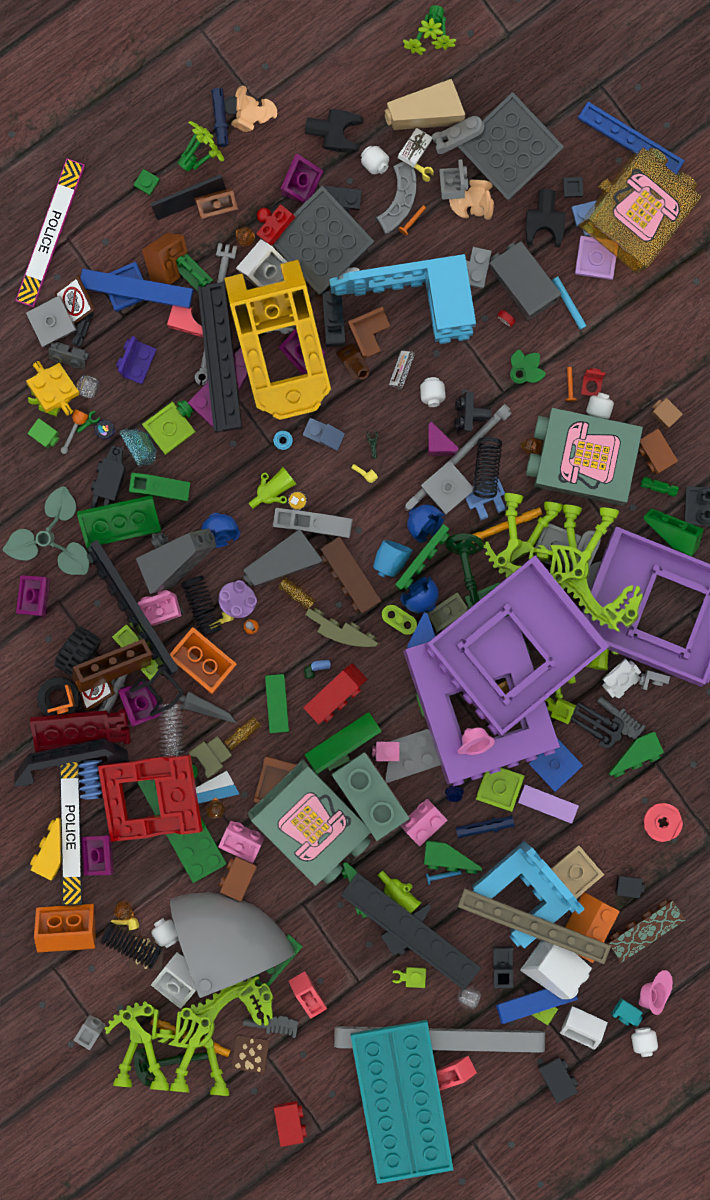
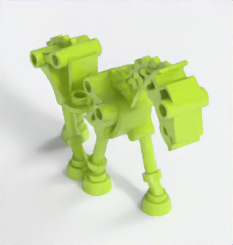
M513 493L504 494L505 502H507L506 506L508 507V510L505 511V516L508 517L510 535L506 550L496 556L488 542L484 545V548L487 549L485 554L487 556L490 555L489 562H494V568H500V574L505 572L506 578L521 567L513 564L527 554H530L529 559L536 555L539 560L550 562V558H552L550 574L563 590L567 588L568 594L573 592V598L580 599L579 606H585L584 613H590L592 621L599 620L600 626L608 624L609 629H614L620 633L619 628H617L619 623H623L626 628H629L638 620V611L643 600L639 586H636L635 591L633 585L626 587L612 603L602 607L591 594L587 583V578L589 577L588 562L592 558L591 554L601 536L606 534L607 527L617 518L619 510L600 508L602 523L596 525L594 535L585 551L581 552L577 549L574 528H576L574 520L580 515L581 507L544 502L546 515L537 520L538 524L529 540L524 542L517 537L515 519L517 517L515 509L518 508V504H521L523 496ZM563 508V513H565V518H567L564 528L567 530L569 546L550 545L552 551L547 550L544 545H538L540 549L534 548L533 546L544 527L547 528L549 526L548 523L557 517ZM559 552H561L564 557L565 573H563V564L559 556ZM569 558L571 559V561H572V563H573V570H572V571H571V566H570ZM634 591V596L628 600V593H633Z
M259 976L248 978L247 982L241 981L224 988L219 994H213V1000L206 999L205 1005L199 1003L196 1008L193 1004L191 1008H184L181 1012H178L175 1035H173L172 1030L160 1029V1033H157L160 1010H156L154 1006L147 1004L146 1001L143 1002V1006L135 1003L134 1008L128 1005L127 1010H120V1015H114V1020H109V1027L104 1028L106 1034H109L117 1024L122 1022L130 1030L131 1042L122 1064L119 1065L120 1074L115 1078L113 1086L132 1088V1081L129 1079L130 1075H128V1071H131L130 1063L138 1043H144L149 1062L148 1070L155 1075V1080L152 1081L150 1089L189 1093L188 1084L184 1080V1077L188 1074V1071H186L195 1049L205 1046L212 1070L210 1075L216 1081L214 1087L211 1088L210 1095L229 1096V1090L226 1088V1083L221 1076L223 1072L222 1069H219L214 1050V1041L212 1039L215 1030L214 1020L226 1004L238 997L244 1002L256 1024L262 1026V1020L257 1018L259 1010L255 1009L257 1008L256 1004L253 1005L255 1001L253 998H250L255 996L256 1000H259L257 1002L258 1005L262 1006L260 1010L264 1013V1025L268 1026L269 1020L267 1016L273 1020L272 1002L274 998L270 988L265 983L260 987L256 986V981L260 980ZM154 1016L152 1035L143 1029L138 1022V1018ZM182 1018H183V1019H185V1021H184L183 1027H182V1029H181V1026H182ZM190 1021H192V1024H191V1027H190V1030H189L187 1036H186V1037L182 1040V1042L180 1043L181 1038L185 1035V1033H186V1031H187V1029H188V1027H189ZM163 1038L158 1042L164 1044L174 1039L168 1045L187 1048L179 1068H176L177 1078L171 1084L170 1090L169 1083L166 1082L167 1078L159 1069L161 1068L160 1064L156 1062L152 1039Z

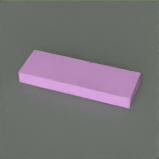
M524 785L518 800L520 804L571 824L579 807L576 804Z

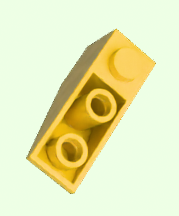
M60 817L51 821L47 829L50 832L47 838L43 837L39 845L41 850L38 855H34L30 863L32 865L31 871L49 880L55 878L62 864Z

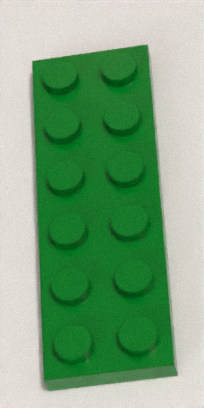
M155 779L138 781L137 783L155 815H161ZM202 817L203 831L200 833L166 834L193 883L227 865Z

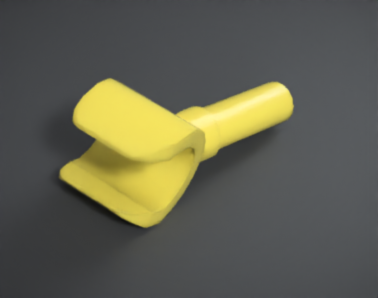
M416 164L414 168L422 173L424 181L429 182L430 177L426 173L433 175V169L431 167L424 168Z
M355 464L351 467L364 476L369 483L374 482L378 478L372 469L366 473Z
M222 612L223 618L212 623L211 625H214L218 622H221V624H223L225 622L232 621L234 617H231L227 615L225 612Z
M136 918L111 920L116 925H128L129 930L139 928Z

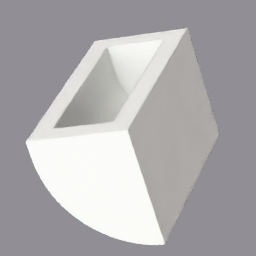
M572 1006L563 1023L560 1034L595 1050L602 1041L608 1022Z

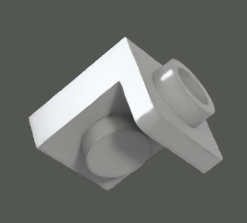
M646 670L645 674H641L639 684L642 685L641 689L647 690L650 679L652 680L651 684L663 687V683H669L670 676Z
M89 1015L74 1041L90 1050L104 1029L105 1023Z

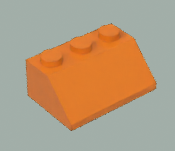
M193 627L170 653L175 664L212 695L237 665Z
M584 892L578 900L584 907V910L580 914L574 911L565 928L604 943L620 911ZM577 954L578 956L588 960L591 963L594 962V960Z
M94 904L36 908L34 940L37 952L95 949Z

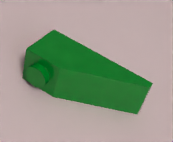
M652 508L646 513L644 520L673 549L692 556L698 550L704 529Z

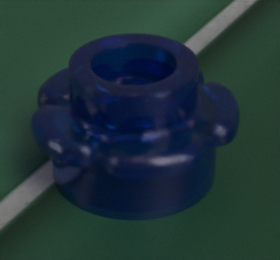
M453 785L449 786L445 790L447 800L451 802L460 801L464 790L458 785L454 787Z

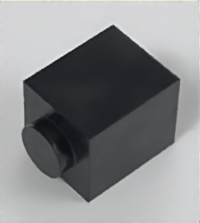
M617 875L615 894L640 898V895L644 894L645 883H642L643 879L638 877Z

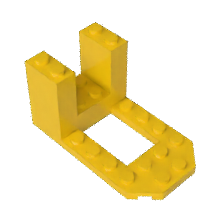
M299 260L280 264L284 281L250 290L246 288L243 273L224 278L256 407L272 414L273 417L279 420L317 411L321 401L331 390ZM296 325L307 374L270 383L258 334Z

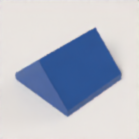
M424 612L407 649L427 643L435 637L427 613Z

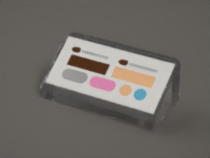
M402 350L400 352L389 381L390 387L398 390L403 389L415 356L413 351Z

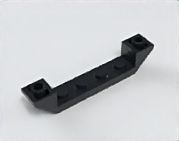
M103 738L30 753L16 770L14 785L18 787L33 784L34 770L61 766L71 762H81L82 760L100 758L102 756H107L109 764L129 762L128 751Z

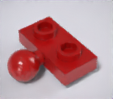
M281 204L273 214L269 209L261 208L257 212V219L265 224L256 234L272 246L294 220L295 216Z

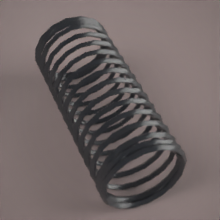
M487 436L478 440L474 488L472 492L479 498L488 499L494 498L497 495L502 441L496 437ZM485 442H493V443H497V444H499V445H497V446H496V445H492V444H485V445H484V444H482V443H485ZM476 490H478V491H480V492H484V493H495V494H492V495H483V494L477 493Z
M204 575L188 579L182 582L181 585L182 589H186L184 593H188L185 596L189 597L187 601H191L188 605H193L190 609H194L191 613L196 618L194 621L197 622L196 626H199L197 628L200 630L199 633L207 636L223 628L222 626L214 627L221 624V622L203 627L219 620V618L201 623L218 616V614L202 618L217 610L198 615L215 608V606L199 610L214 602L197 606L212 600V598L193 603L210 596L211 594L194 598L209 592V590L190 595L208 586L188 591L206 583L202 582L189 586L204 580Z
M110 922L100 944L104 945L106 943V947L110 945V949L114 946L113 950L115 951L118 948V953L122 950L121 955L125 953V957L129 955V959L133 957V961L137 959V963L141 960V965L145 962L144 966L146 967L149 964L148 969L151 970L161 953L162 947L158 945L151 955L155 946L153 944L146 955L151 942L148 943L143 952L147 940H145L139 950L143 938H141L134 950L140 936L136 938L130 948L136 934L133 935L127 945L132 934L131 931L123 943L128 930L125 931L118 943L124 928H122L114 941L120 926H118L111 938L116 924Z

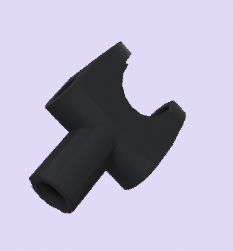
M330 109L327 120L307 117L305 134L324 137L323 148L326 150L344 153L358 152L359 145L351 143V141L344 137L343 133L349 126L362 125L364 118L348 111Z
M539 190L538 210L527 209L525 232L526 243L529 246L533 245L534 236L540 230L549 231L553 235L555 247L560 248L565 229V212L555 211V190Z

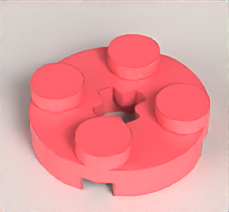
M667 803L654 804L646 811L643 819V826L647 834L652 839L660 842L676 838L683 826L678 809ZM666 817L668 825H663L662 828L659 827L660 823L658 820Z

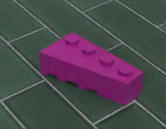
M241 348L234 354L239 392L249 377ZM207 382L188 404L213 428L209 384Z

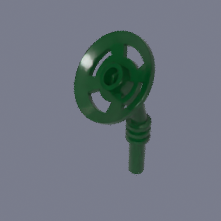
M455 534L447 538L445 546L450 552L461 557L465 577L464 582H466L465 586H467L466 590H469L474 605L479 601V596L468 556L481 552L484 548V542L481 538L472 534ZM465 540V541H460V542L457 543V544L454 543L455 541Z
M139 1048L134 1055L135 1071L139 1080L145 1086H151L152 1081L155 1080V1075L153 1072L152 1074L149 1073L147 1054H143L144 1052L146 1053L145 1048ZM207 1052L194 1053L189 1064L192 1061L209 1059ZM180 1053L174 1057L158 1059L156 1062L161 1067L178 1063L180 1065L185 1053L182 1055Z

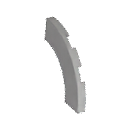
M404 161L393 166L397 177L395 199L390 207L377 217L385 235L392 232L404 221L414 203L416 195L415 169Z

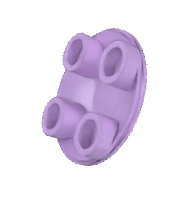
M241 580L226 584L220 590L218 596L221 609L227 615L234 618L248 616L252 613L257 603L253 590Z

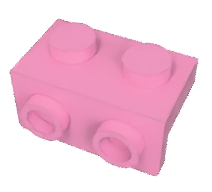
M168 590L160 591L157 593L158 595L153 597H143L137 602L151 626L182 616L176 594Z
M426 799L418 805L416 810L408 815L410 819L400 826L420 847L448 820Z

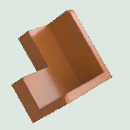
M166 233L142 249L152 282L171 285L180 278L176 260L188 252L183 235Z
M383 307L348 321L349 329L363 359L381 352L374 334L390 328Z

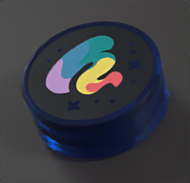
M101 420L95 426V433L101 439H109L114 434V426L108 420Z

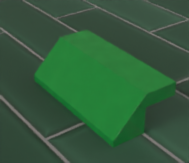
M368 712L306 753L305 756L316 774H318L382 731Z

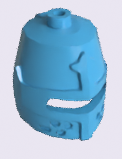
M383 540L377 551L373 568L379 571L378 575L381 577H385V575L395 577L404 568L405 562L408 561L413 550L402 544Z

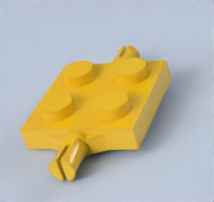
M37 361V364L35 362L33 367L38 374L26 380L44 411L48 413L55 408L61 407L66 416L69 413L72 414L73 410L68 403L79 395V391L61 364L58 363L48 369H44L40 361Z

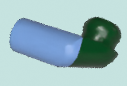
M314 661L306 666L303 670L305 678H314V671L330 669V661Z

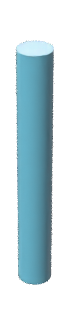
M559 277L554 278L552 282L560 291L561 297L579 329L585 328L586 324Z

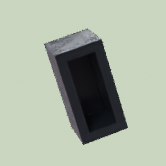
M557 1055L538 1066L557 1104L578 1093L576 1087L579 1085L574 1076L569 1077L566 1070L570 1068L564 1058L560 1060Z

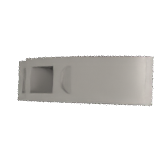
M276 508L273 527L291 530L300 529L305 532L350 538L353 519Z

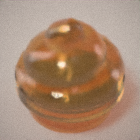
M248 227L236 230L237 242L241 246H250L255 239L253 230Z
M530 437L521 443L520 446L528 456H530V453L539 454L541 441Z
M214 798L212 802L208 803L206 807L207 816L210 818L223 817L225 807L218 798Z
M120 901L114 909L116 918L121 921L134 918L131 904Z

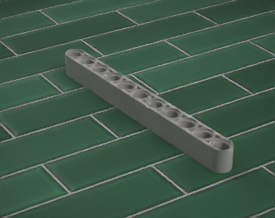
M334 1027V1047L353 1048L350 1033L383 1027ZM429 1028L432 1050L545 1052V1031Z

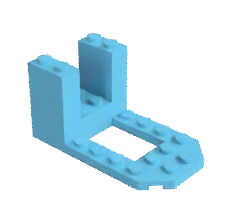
M465 254L348 272L343 274V279L339 280L338 277L330 279L331 294L336 296L345 294L362 296L367 291L381 293L387 288L400 290L406 285L419 287L422 286V283H426L435 342L439 341V344L450 343L451 339L465 341L469 340L470 336H473L472 327H475L476 320Z
M525 841L519 844L472 885L473 892L492 899L519 876L527 886H533L534 890L532 892L542 901L529 914L552 923L556 922L568 910L572 913L576 911L578 914L584 910V907L577 901L575 896ZM513 928L509 930L511 932L509 937L517 947L522 945L523 948H526L536 939V937Z

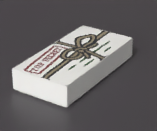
M416 128L399 153L398 159L415 167L432 141V137Z

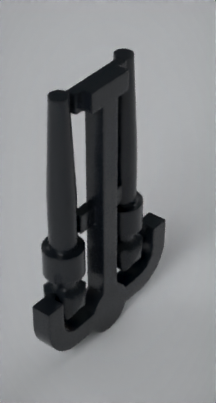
M578 702L571 721L595 735V738L601 739L602 741L599 745L603 748H611L615 741H619L622 737L621 731L624 728V722L617 716L612 722L610 718L604 717ZM581 707L582 709L590 713L592 716L596 717L597 721L589 717L585 713L581 712L579 708ZM577 714L594 725L593 728L575 719V715ZM597 727L611 735L612 740L609 744L607 743L610 741V737L602 735L603 733L599 730L596 731Z

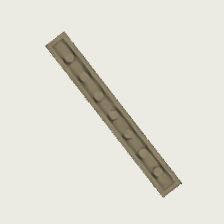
M465 888L457 906L602 964H605L611 945Z

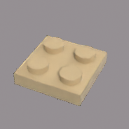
M579 845L551 868L576 899L604 876L602 871Z

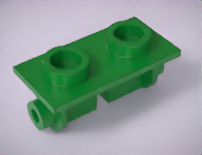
M187 253L176 260L179 273L197 291L198 286L204 287L213 281Z

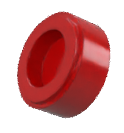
M500 310L496 315L500 321L509 327H512L516 322L504 310Z

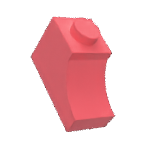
M172 306L167 323L168 327L203 337L202 326L193 319V309Z
M305 971L289 980L294 995L310 1019L327 1010L325 1003Z
M469 1056L454 1060L436 1070L439 1090L462 1084L477 1073Z

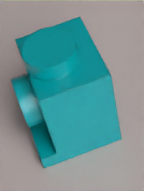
M620 998L611 1012L614 1018H617L619 1015L618 1020L627 1026L631 1023L637 1027L643 1018L641 1010Z

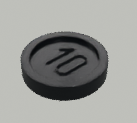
M229 96L224 101L225 111L229 115H236L238 112L236 110L237 97Z

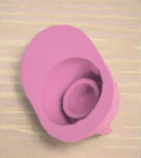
M467 728L462 736L463 746L459 748L458 754L476 755L483 753L494 745L495 740L483 728Z
M662 970L657 974L653 982L646 983L641 988L639 1005L650 1009L655 1015H659L663 1011L671 993L673 981L670 972Z

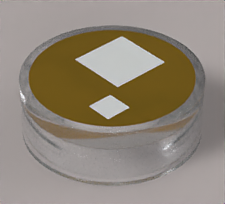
M295 491L289 495L288 504L291 509L300 511L306 507L307 497L304 493Z

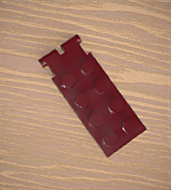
M120 709L119 712L108 713L107 710L30 717L35 752L103 738L110 742L124 741V744L131 743L125 709Z

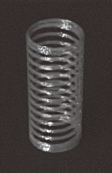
M161 704V705H158V706H159L158 708L165 707V706H167V705H169V704ZM175 704L172 708L161 712L166 714L158 715L159 717H169L161 718L159 721H173L159 723V725L167 726L160 727V730H170L159 733L174 734L160 736L159 738L168 739L160 740V743H172L162 744L160 747H175L160 749V751L169 752L161 753V756H182V754L178 753H184L183 750H175L184 748V746H175L184 744L182 741H177L184 738L174 737L184 734L173 733L183 731L181 728H176L183 727V724H172L181 723L183 720H170L183 718V716L175 715L182 714V711H171L183 709V704Z

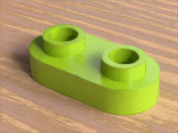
M388 605L383 609L382 618L387 624L405 635L415 632L417 621L414 617L395 605ZM393 611L395 617L389 618L388 612ZM405 622L411 623V627L409 629H406L404 627Z

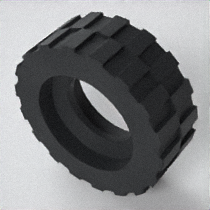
M54 677L43 683L40 690H38L37 697L38 707L41 708V712L46 716L61 715L57 714V711L48 713V709L56 708L50 703V694L55 689L66 691L65 685L70 684L75 706L68 708L69 712L61 714H72L78 710L81 700L79 690L74 682L67 678Z

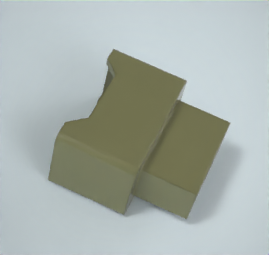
M218 736L208 744L206 741H203L188 752L191 756L197 757L204 766L207 778L224 767L222 763L232 756Z

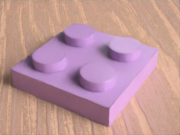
M581 236L575 275L613 280L619 241Z

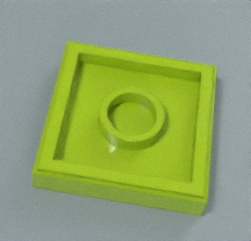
M173 401L142 424L165 455L196 433L186 418L178 413Z
M500 767L501 771L490 774L489 771L485 772L476 800L512 812L524 775Z

